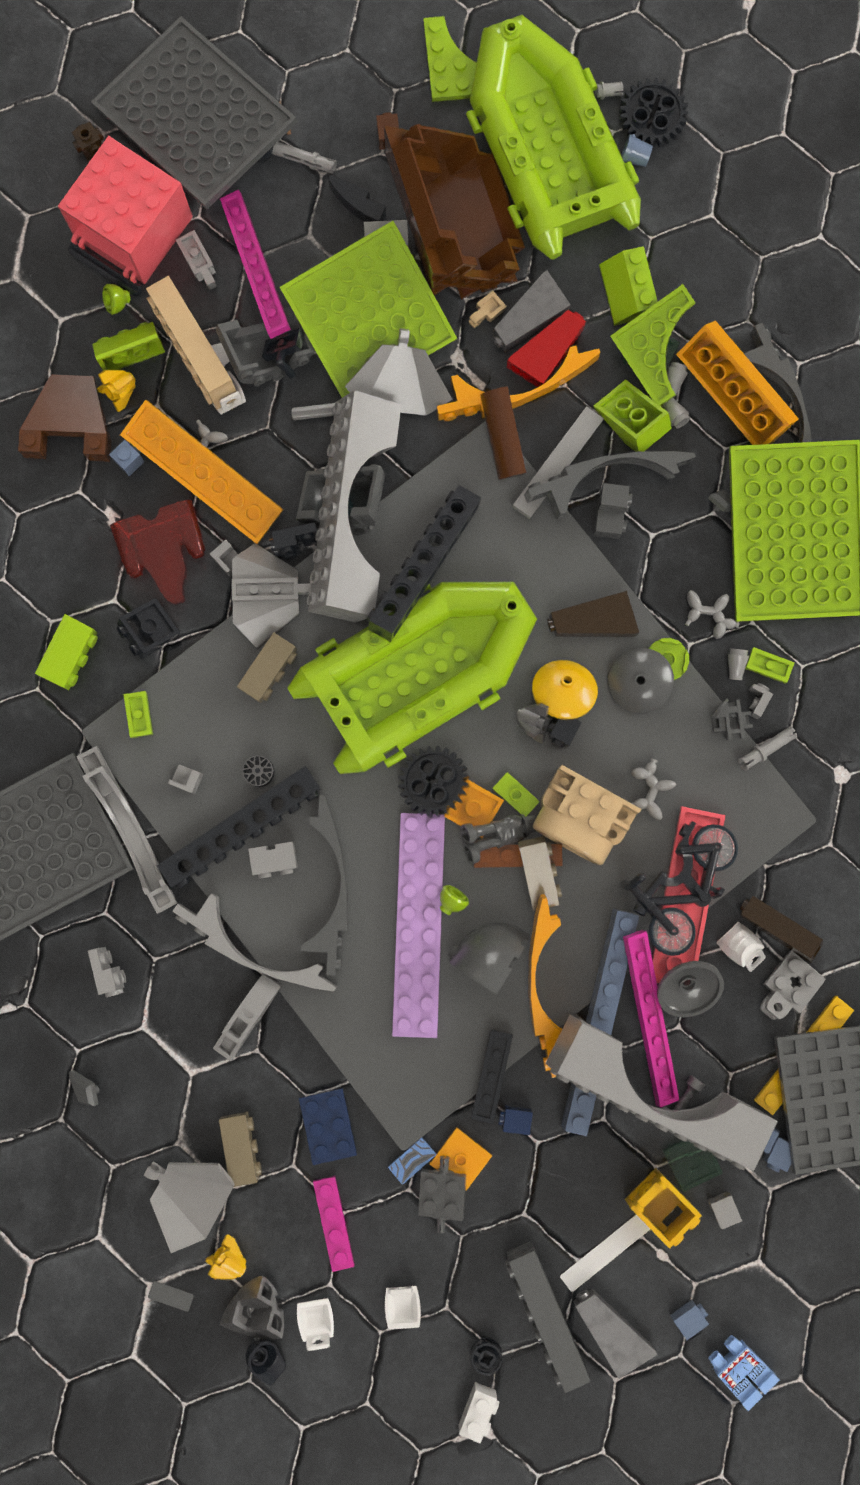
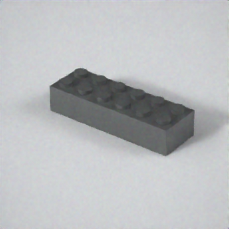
M529 1241L507 1251L506 1268L511 1279L516 1278L514 1283L520 1300L525 1299L526 1301L523 1302L525 1312L529 1321L535 1322L532 1324L539 1344L544 1343L542 1345L543 1353L548 1365L553 1364L551 1369L557 1386H563L565 1393L591 1382L584 1361L532 1242Z

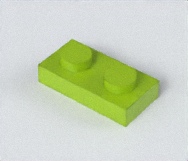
M753 647L745 669L786 684L795 662Z
M147 692L123 694L130 738L153 735Z

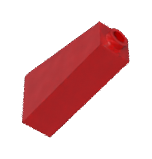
M567 310L510 356L507 361V368L537 388L546 383L584 330L586 321L583 316L577 312Z

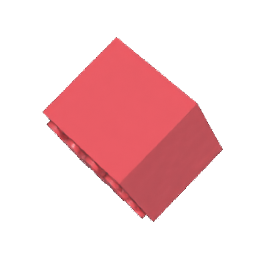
M110 136L106 138L58 205L73 234L72 243L78 244V247L81 249H85V246L122 269L125 278H130V281L136 283L137 279L144 285L176 242L175 239L181 235L193 218L182 184Z

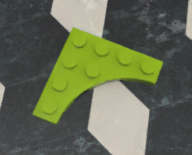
M444 16L424 18L432 102L470 98L476 62L468 58L455 45L448 32Z
M683 284L610 336L652 400L660 406L676 396L669 382L666 369V351L669 338L682 315L695 304V301Z

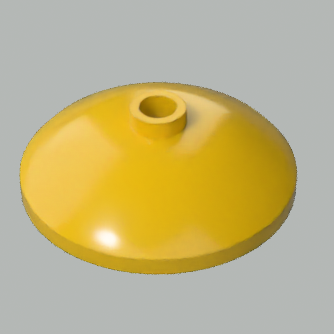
M556 660L545 664L537 671L532 683V694L536 704L541 703L549 706L548 715L569 720L579 718L592 709L597 699L598 687L595 678L584 666L573 661Z

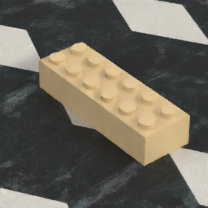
M167 276L146 288L149 297L146 299L156 318L162 324L165 333L171 339L177 353L180 354L186 368L192 374L198 388L201 389L209 405L213 403L217 410L221 408V399L237 391L230 376L172 280Z

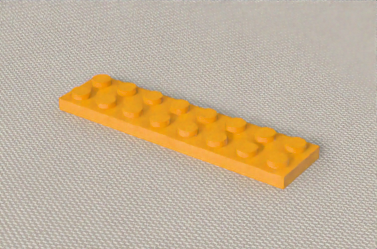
M148 400L143 402L120 434L256 544L261 541L284 510Z

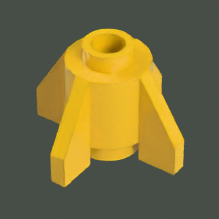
M104 370L99 373L98 376L103 384L97 388L98 392L105 393L113 401L112 403L117 412H120L126 408L131 394L136 387L134 376L125 370Z
M227 1234L221 1244L222 1246L217 1249L214 1255L207 1257L205 1262L211 1265L208 1275L213 1279L239 1278L246 1270V1259L243 1257L235 1239Z

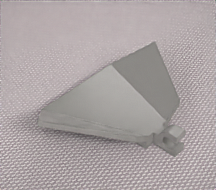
M400 328L398 345H381L345 387L350 393L356 390L401 404L400 413L426 416L435 411L437 406L448 403L452 398L426 351L407 346L410 331Z
M254 543L232 559L233 624L257 649L271 637L273 632L277 633L299 615V595L308 596L311 592L312 583L298 584V570Z
M153 1161L151 1166L147 1168L144 1176L151 1180L160 1181L150 1198V1202L170 1253L206 1239L235 1186L232 1178L219 1163L169 1162L167 1168L164 1169Z

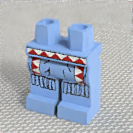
M730 1335L724 1342V1345L730 1352L723 1357L716 1350L709 1356V1360L717 1376L749 1411L763 1396L746 1375L752 1379L764 1394L780 1380L743 1340L739 1341L733 1335Z

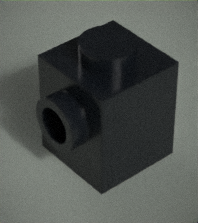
M553 719L547 730L551 732L549 738L552 739L551 743L560 748L564 746L568 748L582 722L577 719Z

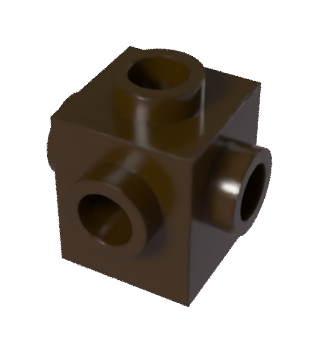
M89 121L86 124L79 125L71 132L75 139L72 143L78 154L82 152L87 161L91 160L103 144L102 140H104V137L99 128L94 129Z

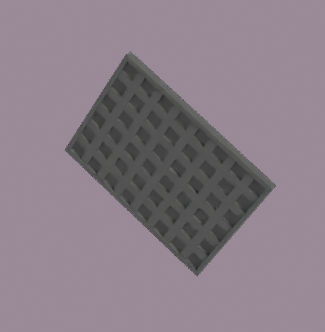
M860 1025L774 1037L793 1173L797 1175L860 1165Z

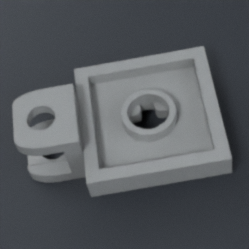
M791 950L764 982L763 985L771 992L762 1001L760 1010L772 1020L784 1018L791 1009L800 1014L826 979ZM797 977L799 979V986L792 987L790 978Z

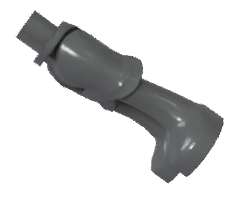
M514 814L500 820L491 821L489 824L473 826L471 823L463 824L460 832L462 839L465 841L462 845L469 863L475 864L479 862L480 852L492 847L501 848L523 840L524 837H529V833L536 831L533 828L535 816L525 817L524 815L517 816ZM495 834V836L477 840L478 837L483 835Z

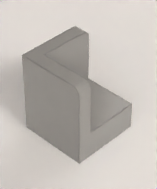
M224 540L210 555L226 574L231 577L232 559L238 553L227 540Z
M178 765L173 779H169L168 784L195 794L204 774Z
M728 1191L707 1199L709 1207L714 1212L721 1229L742 1221L732 1195Z

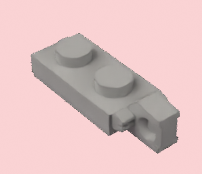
M195 230L175 239L195 278L199 282L204 280L209 290L217 287L212 275L216 274L214 265Z

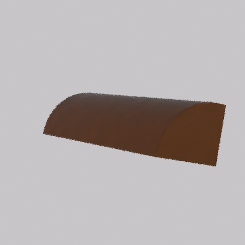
M508 386L480 394L498 479L524 475L526 469Z

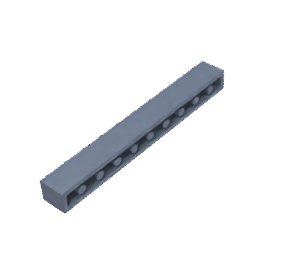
M614 908L586 1023L610 1035L628 965L623 936L636 932L639 919L637 914ZM572 1083L561 1126L566 1132L587 1136L596 1095L591 1092L586 1093Z

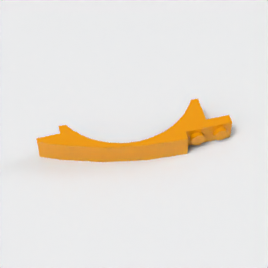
M576 346L570 347L563 365L550 380L532 391L510 395L512 409L555 390L586 370L598 360L600 350L595 349L578 354ZM458 375L451 376V386L455 402L437 406L438 420L451 421L456 419V416H472L477 411H480L482 418H485L480 394L484 393V391L472 387Z
M545 894L539 896L529 949L528 994L532 1029L534 1035L539 1036L541 1050L545 1049L546 1051L543 1063L545 1071L550 1072L551 1068L545 1063L562 1028L547 1016L540 1005L536 992L535 973L543 946L552 933L561 926V922L557 914L550 915L547 897ZM550 1072L552 1078L556 1077V1075Z

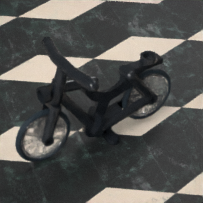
M693 821L689 825L685 823L679 832L682 838L675 850L676 854L683 858V868L677 876L668 878L667 873L661 871L645 892L638 887L646 879L643 873L637 874L630 881L623 880L621 882V888L627 891L630 890L636 897L637 902L633 911L641 916H645L648 912L652 917L649 925V937L654 947L661 953L671 956L685 953L692 946L696 931L692 919L684 911L678 908L660 910L657 906L695 903L699 907H704L710 904L711 898L715 899L723 895L724 888H714L711 886L714 872L729 868L736 860L738 854L737 840L726 827L715 824L702 827L694 836L692 845H689V836L696 823ZM693 855L699 865L704 868L700 885L690 875L693 869ZM681 883L691 893L688 895L652 897L660 886L673 887Z

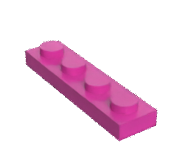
M336 1176L313 1180L332 1272L354 1267L355 1264Z

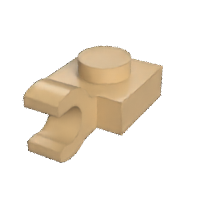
M491 291L476 304L478 311L469 317L471 319L469 324L476 328L485 318L491 322L504 312L507 306L494 291Z

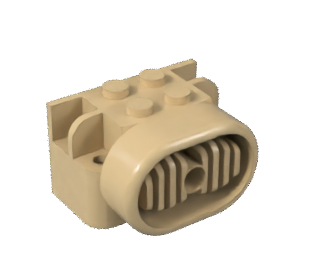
M561 765L555 772L541 798L540 805L542 809L533 823V828L553 842L562 844V847L596 865H602L612 847L623 840L636 814L640 813L641 809Z

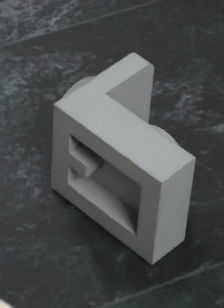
M753 684L748 690L759 696V698L755 697L749 707L752 709L749 716L755 719H759L773 696L769 692L770 689L763 684Z

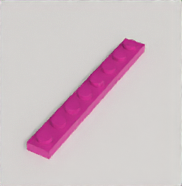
M238 189L220 198L267 333L272 339L291 329L243 196Z
M640 930L623 936L655 1103L656 1106L661 1108L679 1101V1095L662 1007L657 998L658 987L647 931Z

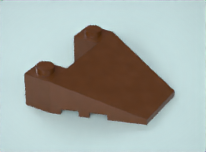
M50 375L19 431L18 451L24 458L46 459L48 436L84 437L83 454L89 461L110 462L111 437L108 432L94 376Z

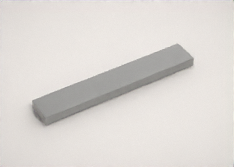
M586 406L512 507L530 520L547 496L527 503L524 494L529 489L528 486L536 482L544 484L549 482V478L561 475L564 467L569 466L604 418Z

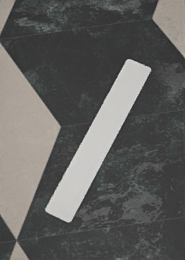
M635 1215L561 1274L560 1278L571 1292L575 1291L647 1233L650 1228Z

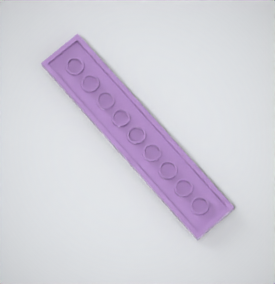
M401 813L393 1037L437 1038L442 912L440 909V893L443 884L445 814H441L440 817L432 814L431 818H429L427 814L421 816L417 813Z

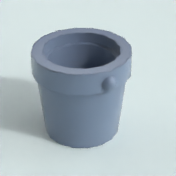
M629 134L621 155L624 163L631 161L633 165L646 167L653 146L636 138L634 134Z

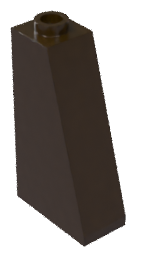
M627 591L551 612L550 619H547L550 632L554 631L555 637H635L639 634Z
M754 896L750 900L746 899L740 908L742 918L809 963H812L823 946V939Z

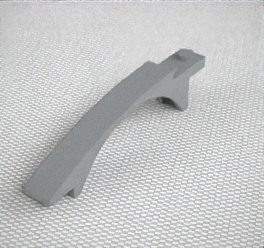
M95 746L78 755L77 758L86 773L82 777L95 793L119 832L136 868L142 890L145 895L147 894L156 913L158 914L177 904L170 885L157 867L159 862L100 749L98 746Z
M214 893L210 894L198 914L182 904H177L172 911L177 914L175 917L177 920L185 925L189 922L195 926L194 931L203 937L208 935L209 937L205 942L206 945L239 964L273 978L314 989L334 992L338 987L320 975L324 968L320 963L301 970L279 971L262 967L242 955L232 944L224 930L220 917L219 897Z

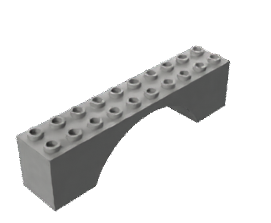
M354 390L335 402L333 406L334 421L330 427L331 443L327 449V456L329 458L328 465L324 470L326 480L321 492L323 502L318 514L320 525L315 537L317 547L313 553L314 569L310 575V583L312 584L311 592L307 597L308 612L356 623L367 619L371 610L376 607L380 573L365 560L354 541L348 519V498L353 480L361 466L369 458L377 457L396 447L401 404Z
M569 1015L545 1063L551 1068L550 1072L556 1075L558 1079L566 1083L571 1082L578 1089L586 1093L591 1092L598 1099L606 1103L611 1102L618 1109L626 1113L631 1112L640 1120L646 1123L649 1121L664 1132L669 1131L682 1141H689L695 1147L705 1152L707 1150L713 1153L712 1155L723 1161L727 1160L743 1171L746 1167L754 1171L778 1122L761 1110L725 1092H721L717 1097L701 1106L685 1110H666L644 1103L633 1090L625 1073L622 1059V1042L572 1015Z

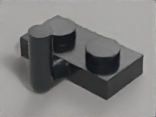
M299 328L265 340L262 357L266 362L276 359V365L290 379L294 378L296 372L284 360L286 355L301 351L305 333Z

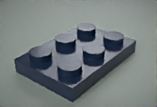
M343 1088L299 1097L313 1165L356 1156L357 1151Z

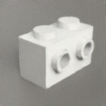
M477 1382L474 1383L458 1425L459 1435L481 1443L483 1436L487 1437L491 1427L489 1419L491 1414H496L499 1406L496 1390Z

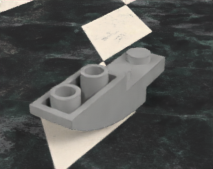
M263 973L223 1029L222 1035L213 1049L229 1061H232L282 985Z

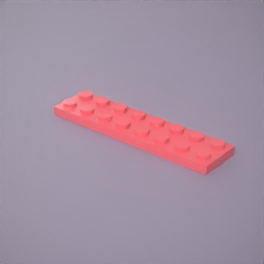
M680 807L668 878L677 876L683 868V858L675 852L682 838L679 835L682 826L685 823L689 825L691 821L696 823L689 836V845H692L694 836L702 827L712 824L724 826L725 815ZM718 829L707 830L701 834L697 844L720 843L723 831ZM708 853L698 854L705 863ZM693 855V869L690 875L700 885L704 868L699 865ZM683 883L678 886L665 887L664 896L691 894ZM695 903L662 906L661 910L665 908H678L687 913L695 925L696 933L692 946L683 954L675 956L666 955L654 947L652 961L658 984L663 976L675 966L685 962L699 961L709 904L704 907H699ZM665 913V916L679 929V933L669 937L658 925L656 942L666 950H680L689 942L691 936L690 925L678 913Z

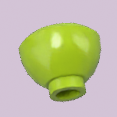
M106 284L104 286L102 295L106 310L112 315L121 312L125 305L130 303L129 292L114 284Z
M451 885L443 886L440 893V909L442 912L451 915L452 912L462 911L469 905L467 896L459 889Z

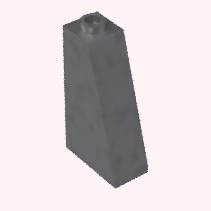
M547 270L543 272L494 328L493 341L505 353L549 326L563 313L570 310V303Z
M593 1289L590 1291L584 1290L576 1296L574 1300L576 1309L618 1379L657 1355L653 1345Z

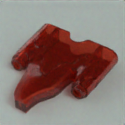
M184 500L161 507L158 510L157 517L153 520H146L141 515H136L112 523L110 528L127 575H130V578L140 577L143 575L142 571L145 568L150 572L160 592L168 602L174 605L185 602L183 584L187 570L182 546H186L189 555L193 559L205 556L202 534L192 500Z

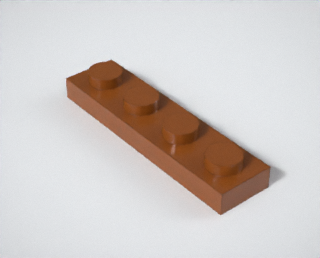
M551 844L553 855L549 856L550 863H555V866H563L562 844ZM506 845L501 848L492 847L480 852V861L474 864V868L523 867L519 845Z

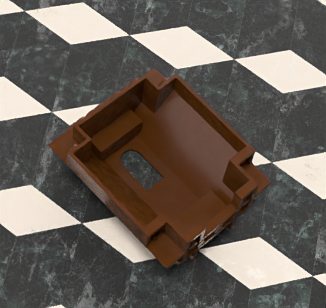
M420 124L413 125L409 130L384 126L386 158L433 295L435 296L446 287H457L461 299H464L477 290H481V293L496 289L498 288L497 285L502 282L510 284L518 282L515 273L520 269L515 255L523 250L525 246L519 228L515 227L507 209L511 205L493 154L479 151L475 136L422 126Z

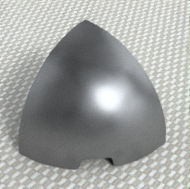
M259 1276L241 1287L226 1307L220 1325L252 1337L282 1339L284 1313L283 1309L278 1308L275 1298L278 1293L271 1282L264 1276Z

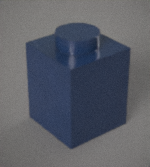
M505 1106L504 1112L500 1111L499 1125H502L503 1132L530 1135L533 1112L531 1109Z

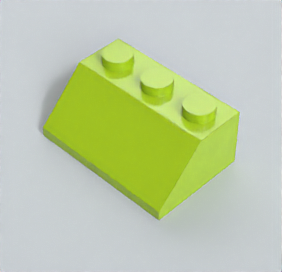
M644 246L624 250L599 264L614 326L632 321L658 302Z
M153 322L141 323L137 328L122 330L113 337H103L92 344L96 360L103 371L119 370L165 353Z
M64 614L35 674L67 690L70 687H74L78 680L77 673L80 667L83 668L88 660L87 653L90 647L93 648L97 642L98 636L96 635L98 632Z

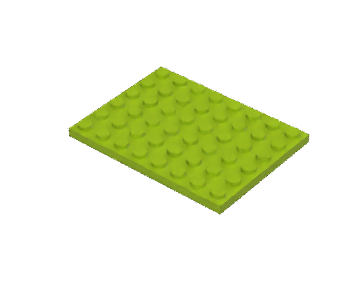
M860 440L730 446L729 468L735 622L860 615Z

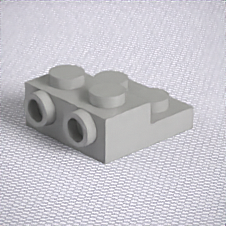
M106 947L89 950L88 954L98 995L105 993L106 997L124 993L123 988H125L126 975L124 970H120V966L111 968L110 964L113 961L110 951H107Z

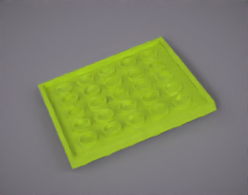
M394 221L387 223L280 287L342 398L350 393L345 385L381 345H398L400 328L410 331L407 346L423 349L427 355L434 353L457 339Z

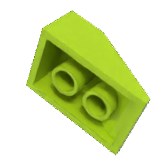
M624 380L594 405V409L604 418L623 442L635 452H644L672 429L669 412L627 380Z

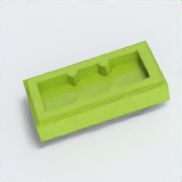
M508 772L492 788L519 814L525 817L540 802Z

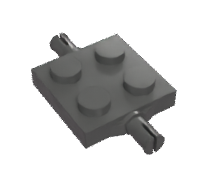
M440 1156V1169H422L420 1175L418 1216L437 1219V1233H445L446 1220L463 1221L467 1174L448 1170L449 1156Z

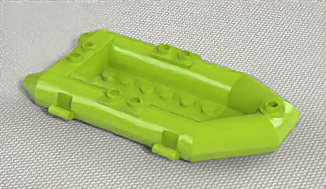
M519 15L483 29L470 96V104L473 110L468 111L466 116L474 134L483 132L515 204L507 208L515 227L520 228L524 226L532 245L552 260L562 255L563 237L611 219L616 220L627 230H633L640 224L641 199L635 184L639 182V178L631 161L624 163L594 96L593 91L598 87L590 69L585 68L583 70L576 56L525 16ZM518 211H520V213H521V215H522V218H523V221L521 220V217H520Z
M440 582L432 588L429 584L424 592L429 591L430 593L418 600L392 642L387 641L366 627L340 644H337L335 639L332 638L315 648L319 656L300 667L287 689L293 699L319 697L346 741L333 762L339 774L365 772L382 761L389 768L407 757L403 748L476 703L481 710H484L501 699L496 691L506 686L537 621V617L515 582ZM392 611L391 613H389V614H387V615H390V616H391V615H394L395 613ZM336 647V650L332 651L326 656L322 655L330 649ZM488 691H491L493 693L492 695L480 701L479 697L483 694L487 693ZM398 748L399 751L386 759L385 754Z

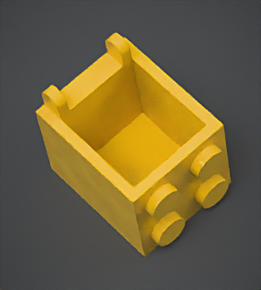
M657 1168L625 1198L632 1211L669 1249L673 1245L677 1246L683 1240L685 1232L688 1229H694L699 1224V1218L702 1216ZM678 1206L683 1212L667 1227L662 1221Z

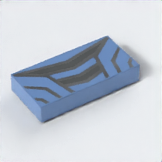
M422 1137L394 1160L388 1168L403 1185L435 1157L436 1153Z

